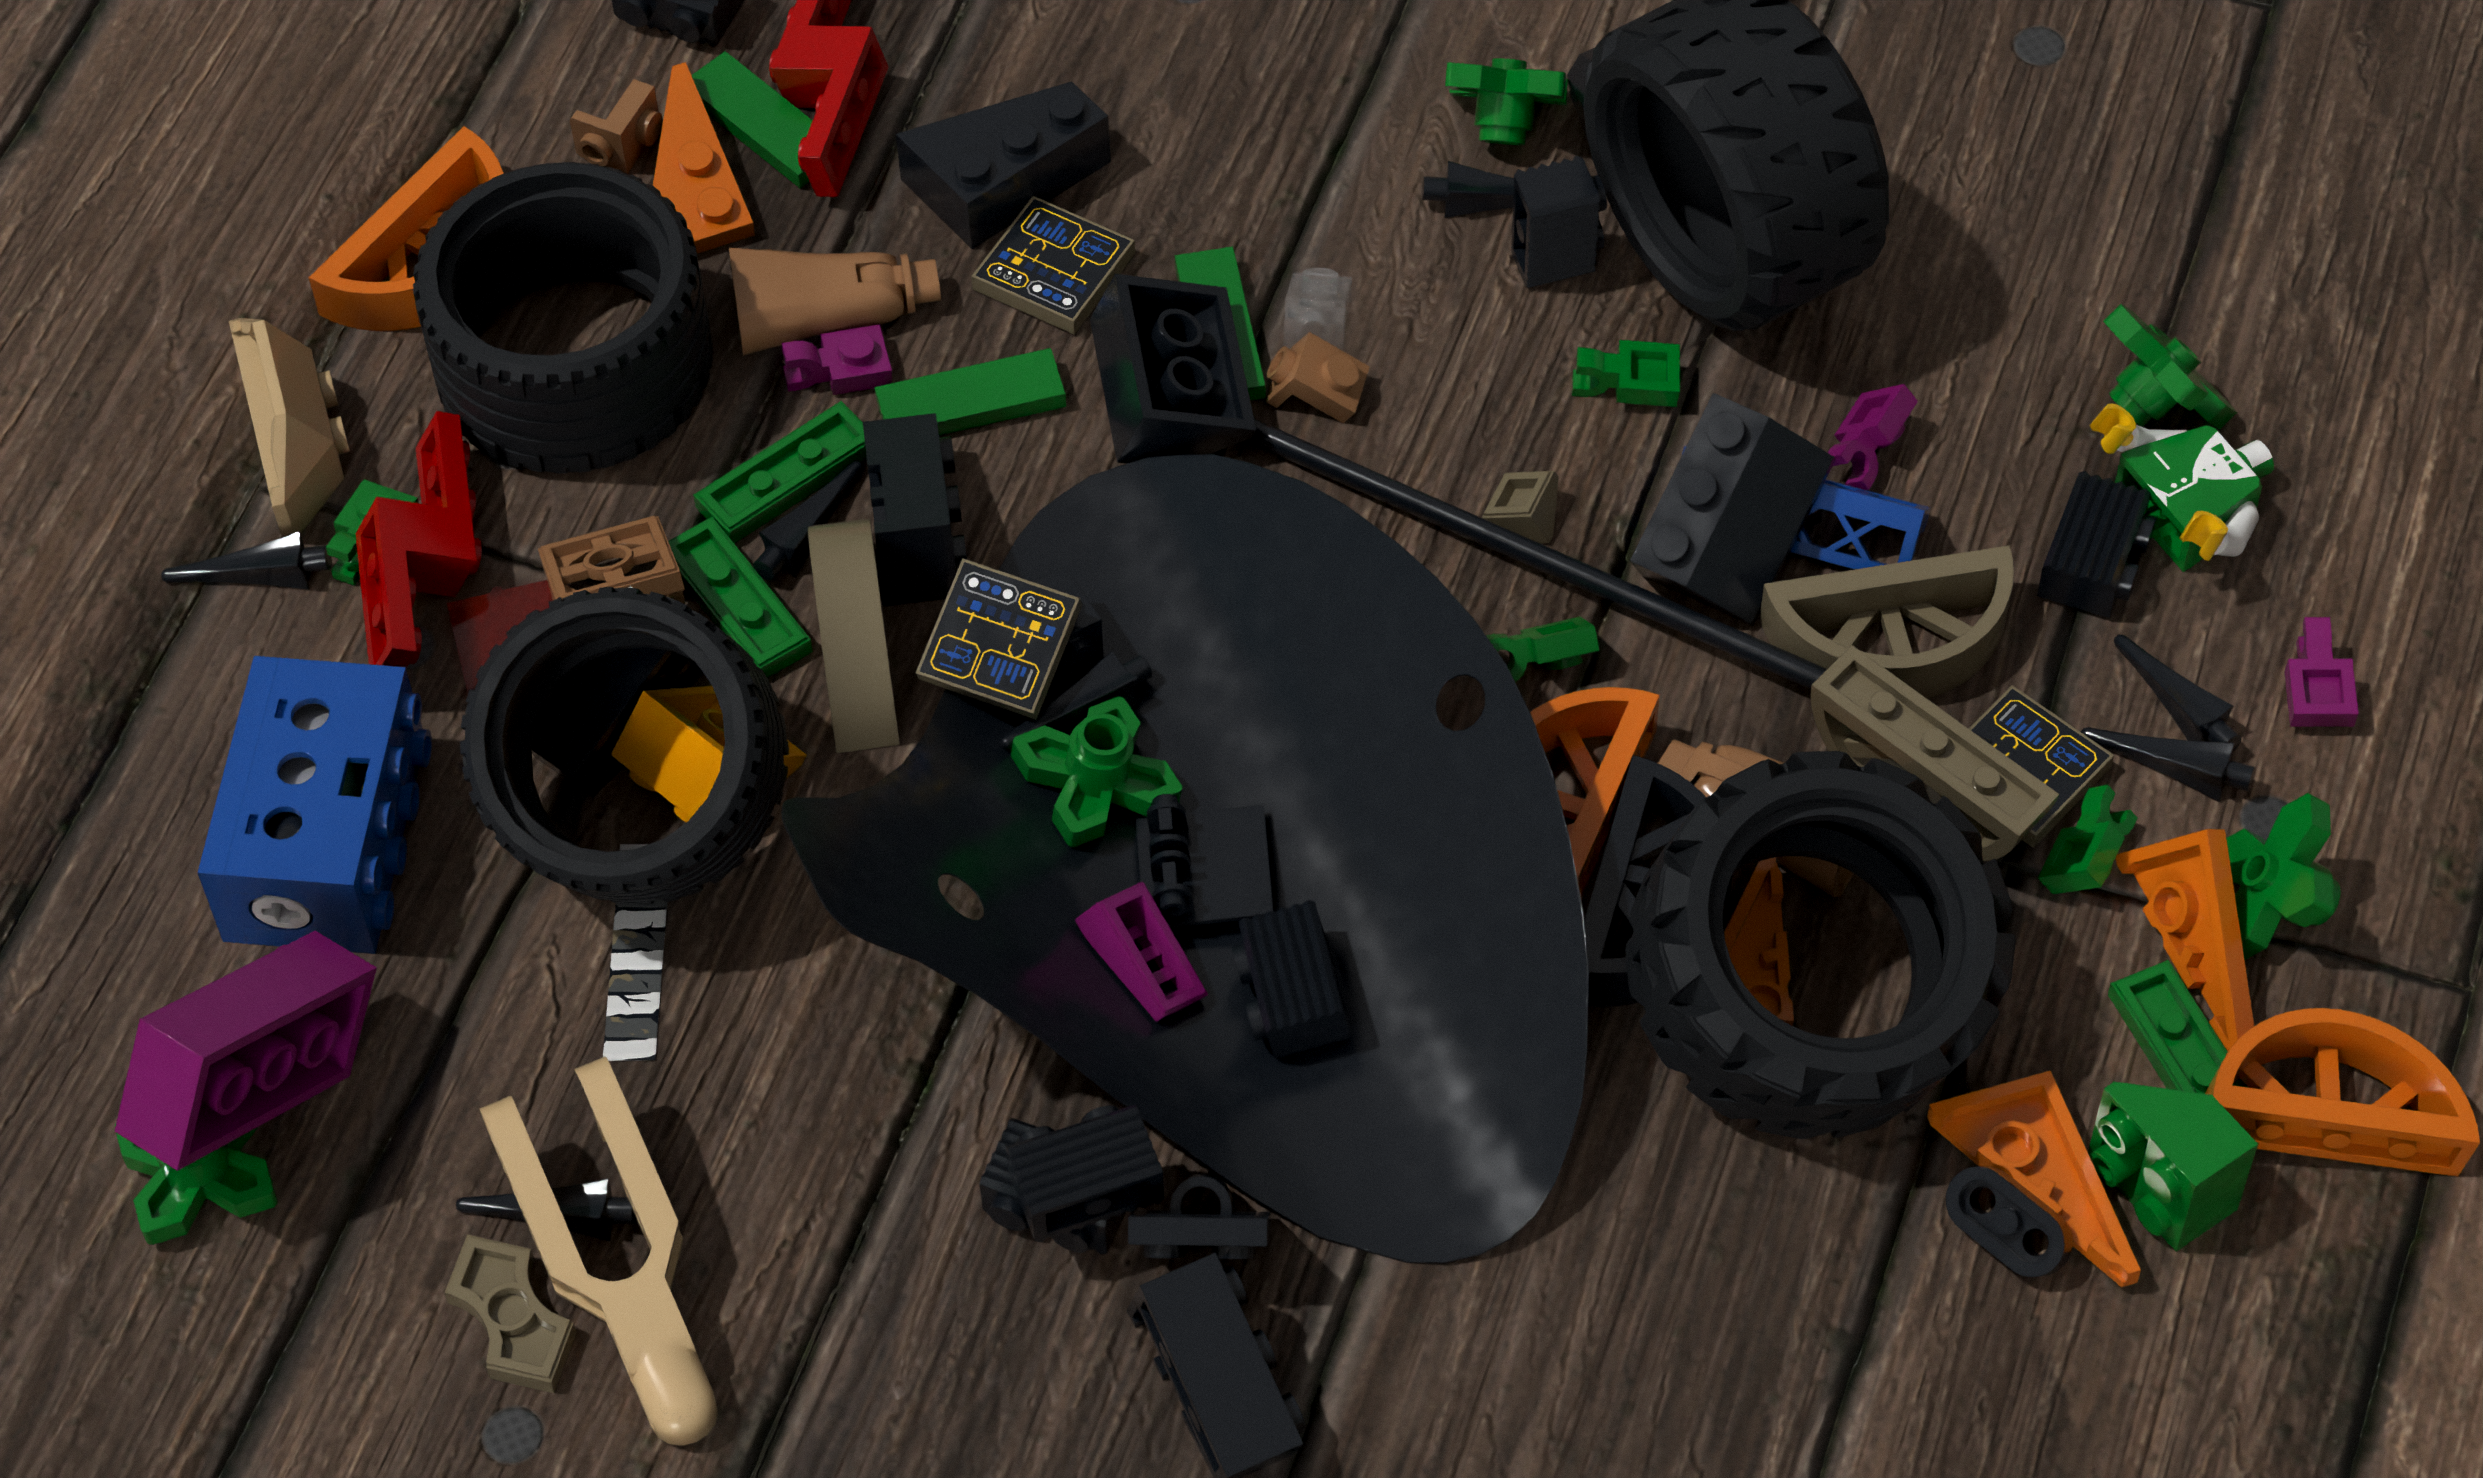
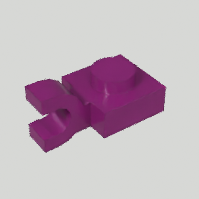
M880 324L821 334V348L819 349L806 341L782 343V351L786 363L783 366V374L788 392L805 389L816 383L828 381L830 382L833 395L874 389V387L892 383V369Z
M1905 384L1861 393L1834 436L1840 443L1834 444L1827 453L1836 459L1833 466L1847 464L1851 461L1852 473L1847 479L1846 485L1869 490L1878 474V460L1875 450L1891 445L1903 434L1905 430L1904 422L1918 402Z
M2304 617L2302 623L2304 636H2298L2296 642L2298 659H2288L2284 671L2290 727H2354L2359 713L2353 659H2333L2330 617Z

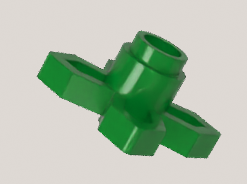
M1493 58L1491 67L1447 62L1445 87L1450 89L1449 93L1452 96L1477 98L1474 126L1480 127L1479 141L1525 145L1526 131L1533 130L1535 103L1567 105L1568 79H1566L1565 72L1527 69V61Z
M2120 304L2103 321L2120 341L2137 356L2116 377L2118 384L2109 392V395L2117 405L2123 407L2132 415L2139 426L2144 428L2153 418L2160 421L2177 403L2189 411L2195 409L2208 423L2219 430L2238 413L2220 392L2195 370L2201 364V361L2179 338L2175 336L2171 340L2154 325L2150 324L2148 326L2123 304Z
M1118 696L1090 707L1087 717L1073 729L1071 735L1044 725L1018 735L1013 739L1011 758L1025 780L1062 789L1054 805L1052 822L1070 847H1077L1104 836L1110 803L1147 817V810L1152 806V800L1158 795L1171 794L1177 797L1178 803L1180 802L1183 787L1168 763L1164 760L1133 754L1134 744L1138 738L1141 723L1123 697Z
M2309 793L2281 808L2267 840L2245 828L2226 838L2233 885L2240 887L2235 894L2244 960L2267 949L2281 918L2304 928L2310 925L2318 926L2325 923L2338 907L2341 895L2339 883L2333 878L2328 868L2314 861L2331 835L2330 805Z
M258 1127L178 1171L116 1133L120 1151L127 1168L153 1176L133 1200L140 1229L147 1244L154 1245L187 1235L206 1198L239 1218L274 1208L278 1204L266 1160L240 1152V1149Z

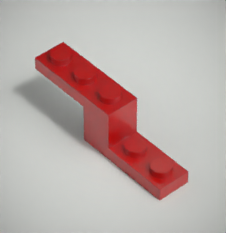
M797 0L795 6L791 7L788 12L787 26L778 48L773 50L769 61L771 79L778 85L782 96L797 108H815V116L808 134L801 139L799 144L798 162L801 170L806 172L816 196L819 197L839 196L889 68L872 27L842 26L852 0Z
M436 411L415 447L422 504L376 497L355 533L368 662L371 665L406 667V669L409 664L414 665L419 658L422 645L421 630L419 627H414L412 608L416 592L456 597L468 575L475 574L479 567L482 547L480 539L474 538L472 523L476 496L473 489H468L466 472L470 459V446L467 441H463L460 415Z

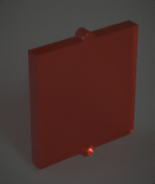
M547 580L505 590L496 586L492 588L491 593L447 603L468 693L470 689L475 690L479 680L475 676L480 666H484L490 655L488 653L496 643L501 645L508 638L505 633L512 626L518 625L526 619V615L535 609L543 611L549 608L548 602L553 600Z

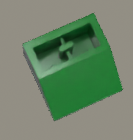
M2114 1081L2103 1089L2088 1154L2100 1180L2110 1187L2116 1186L2132 1203L2135 1213L2145 1229L2155 1236L2161 1235L2177 1252L2238 1210L2258 1143L2213 1095Z

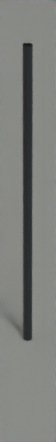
M1254 418L1256 432L1252 438L1245 441L1809 689L1827 670V668ZM1978 735L1979 737H1981L1986 742L1992 745V740H1989L1985 737Z

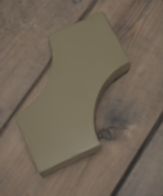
M467 1234L445 1290L448 1304L470 1313L487 1331L489 1347L486 1369L490 1379L555 1393L577 1334L574 1323L563 1316L549 1311L535 1296L531 1287V1273L534 1264L532 1249Z

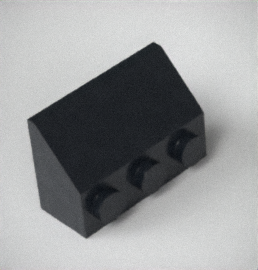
M1114 274L1090 318L1117 462L1131 463L1147 457L1212 454L1252 438L1256 432V425L1227 288Z
M1713 393L1630 562L1643 577L1753 627L1761 612L1764 584L1776 582L1836 460L1835 457L1770 417Z

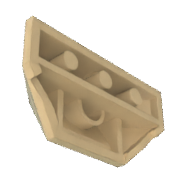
M247 318L230 320L229 325L281 537L300 531L301 534L344 480L339 454L350 452L341 416L330 419L327 408L339 406L330 370L318 373L312 350L267 321Z

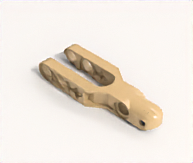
M605 1056L574 1069L585 1091L603 1142H607L620 1174L625 1193L650 1248V1254L642 1268L629 1278L619 1281H606L587 1274L512 1096L479 1108L556 1294L607 1323L649 1424L659 1439L668 1444L683 1446L695 1443L707 1436L716 1424L718 1416L717 1404L712 1387L671 1292L683 1244L679 1221L607 1057Z

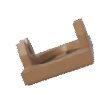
M654 515L538 548L552 600L559 597L565 598L573 595L574 592L587 590L592 594L598 593L599 588L603 587L629 588L631 586L641 590L643 594H650L652 591L685 604L683 590L685 589L681 573L658 516L655 517ZM607 559H623L620 562L610 566H595L596 564ZM656 561V565L652 570L627 577L624 576L636 565ZM588 578L605 581V583L579 590L566 585Z

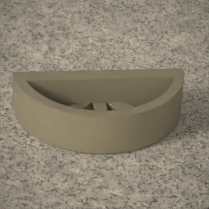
M870 518L808 526L811 566L837 753L900 745Z
M2010 545L1766 583L1763 587L1760 622L1770 644L1827 669L1851 645L1856 646L1872 623L1881 622L1891 655L1863 653L1925 698L1930 699L1944 694L1969 680L1981 670L1998 647L2003 635L2013 587L2014 567ZM1989 605L1983 616L1973 627L1946 613L1948 611ZM1903 618H1909L1951 642L1929 651L1913 654ZM1840 629V631L1837 633L1833 640H1830L1822 634L1818 633L1821 631Z
M1853 645L1811 686L1813 716L1828 751L1846 752L1857 766L1864 767L1871 758H1876L1914 774L1923 780L1929 799L1934 804L1943 795L1946 796L1980 833L1983 861L1996 860L2008 854L2051 810L2060 795Z

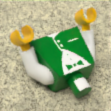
M2113 403L2107 404L2089 426L2092 431H2098L2105 435L2100 445L2106 453L2113 454L2116 450L2122 452L2115 483L2122 481L2127 487L2134 485L2138 490L2147 489L2151 493L2146 515L2157 518L2152 537L2179 569L2184 572L2202 559L2209 561L2213 555L2231 557L2240 555L2259 521L2257 506L2262 491L2260 478L2272 473L2274 470L2273 457L2266 445L2259 440H2253L2234 450L2216 428L2206 425L2189 431L2146 429L2136 425L2132 415L2123 407Z

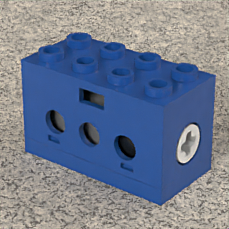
M265 656L253 657L198 869L199 879L223 942L282 946L313 931H317L350 952L376 954L381 929L389 930L393 921L394 895L390 889L394 874L402 875L405 869L407 842L403 834L406 821H414L418 813L419 786L416 782L419 767L428 766L432 750L431 732L429 729H423L421 724V696L419 693L412 692L406 667Z

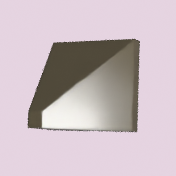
M1555 471L1504 473L1482 518L1538 543H1550L1554 533L1558 475Z

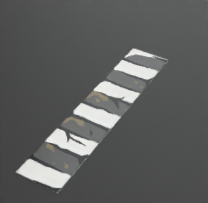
M620 844V851L638 849L648 844ZM662 899L654 900V904L649 905L615 904L603 1057L606 1056L608 1061H649L656 1058L667 902Z

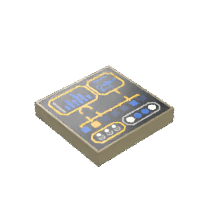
M1033 196L971 276L972 288L977 292L1075 335L1100 302L1114 274H1121L1136 254L1135 240Z
M962 558L916 670V675L919 680L1036 720L1083 604L1078 597Z
M2013 685L1969 728L1974 733L1992 740L1993 747L2060 794L2051 810L2022 839L2032 848L2085 796L2088 788L2093 787L2112 768L2114 759L2112 753Z

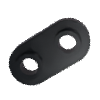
M1992 1166L1969 1167L1959 1172L1951 1180L1946 1192V1207L1952 1221L2015 1273L2026 1277L2047 1276L2059 1271L2067 1263L2072 1252L2073 1239L2066 1221L2006 1172ZM1985 1187L1992 1190L1996 1198L1995 1206L1989 1213L1985 1212L1978 1202L1979 1193ZM2037 1229L2042 1230L2049 1240L2048 1248L2042 1255L2035 1252L2031 1245L2032 1234Z

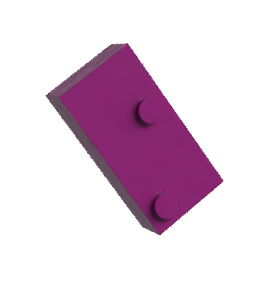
M313 931L140 1018L114 1132L178 1171L350 1077L377 967L317 931Z

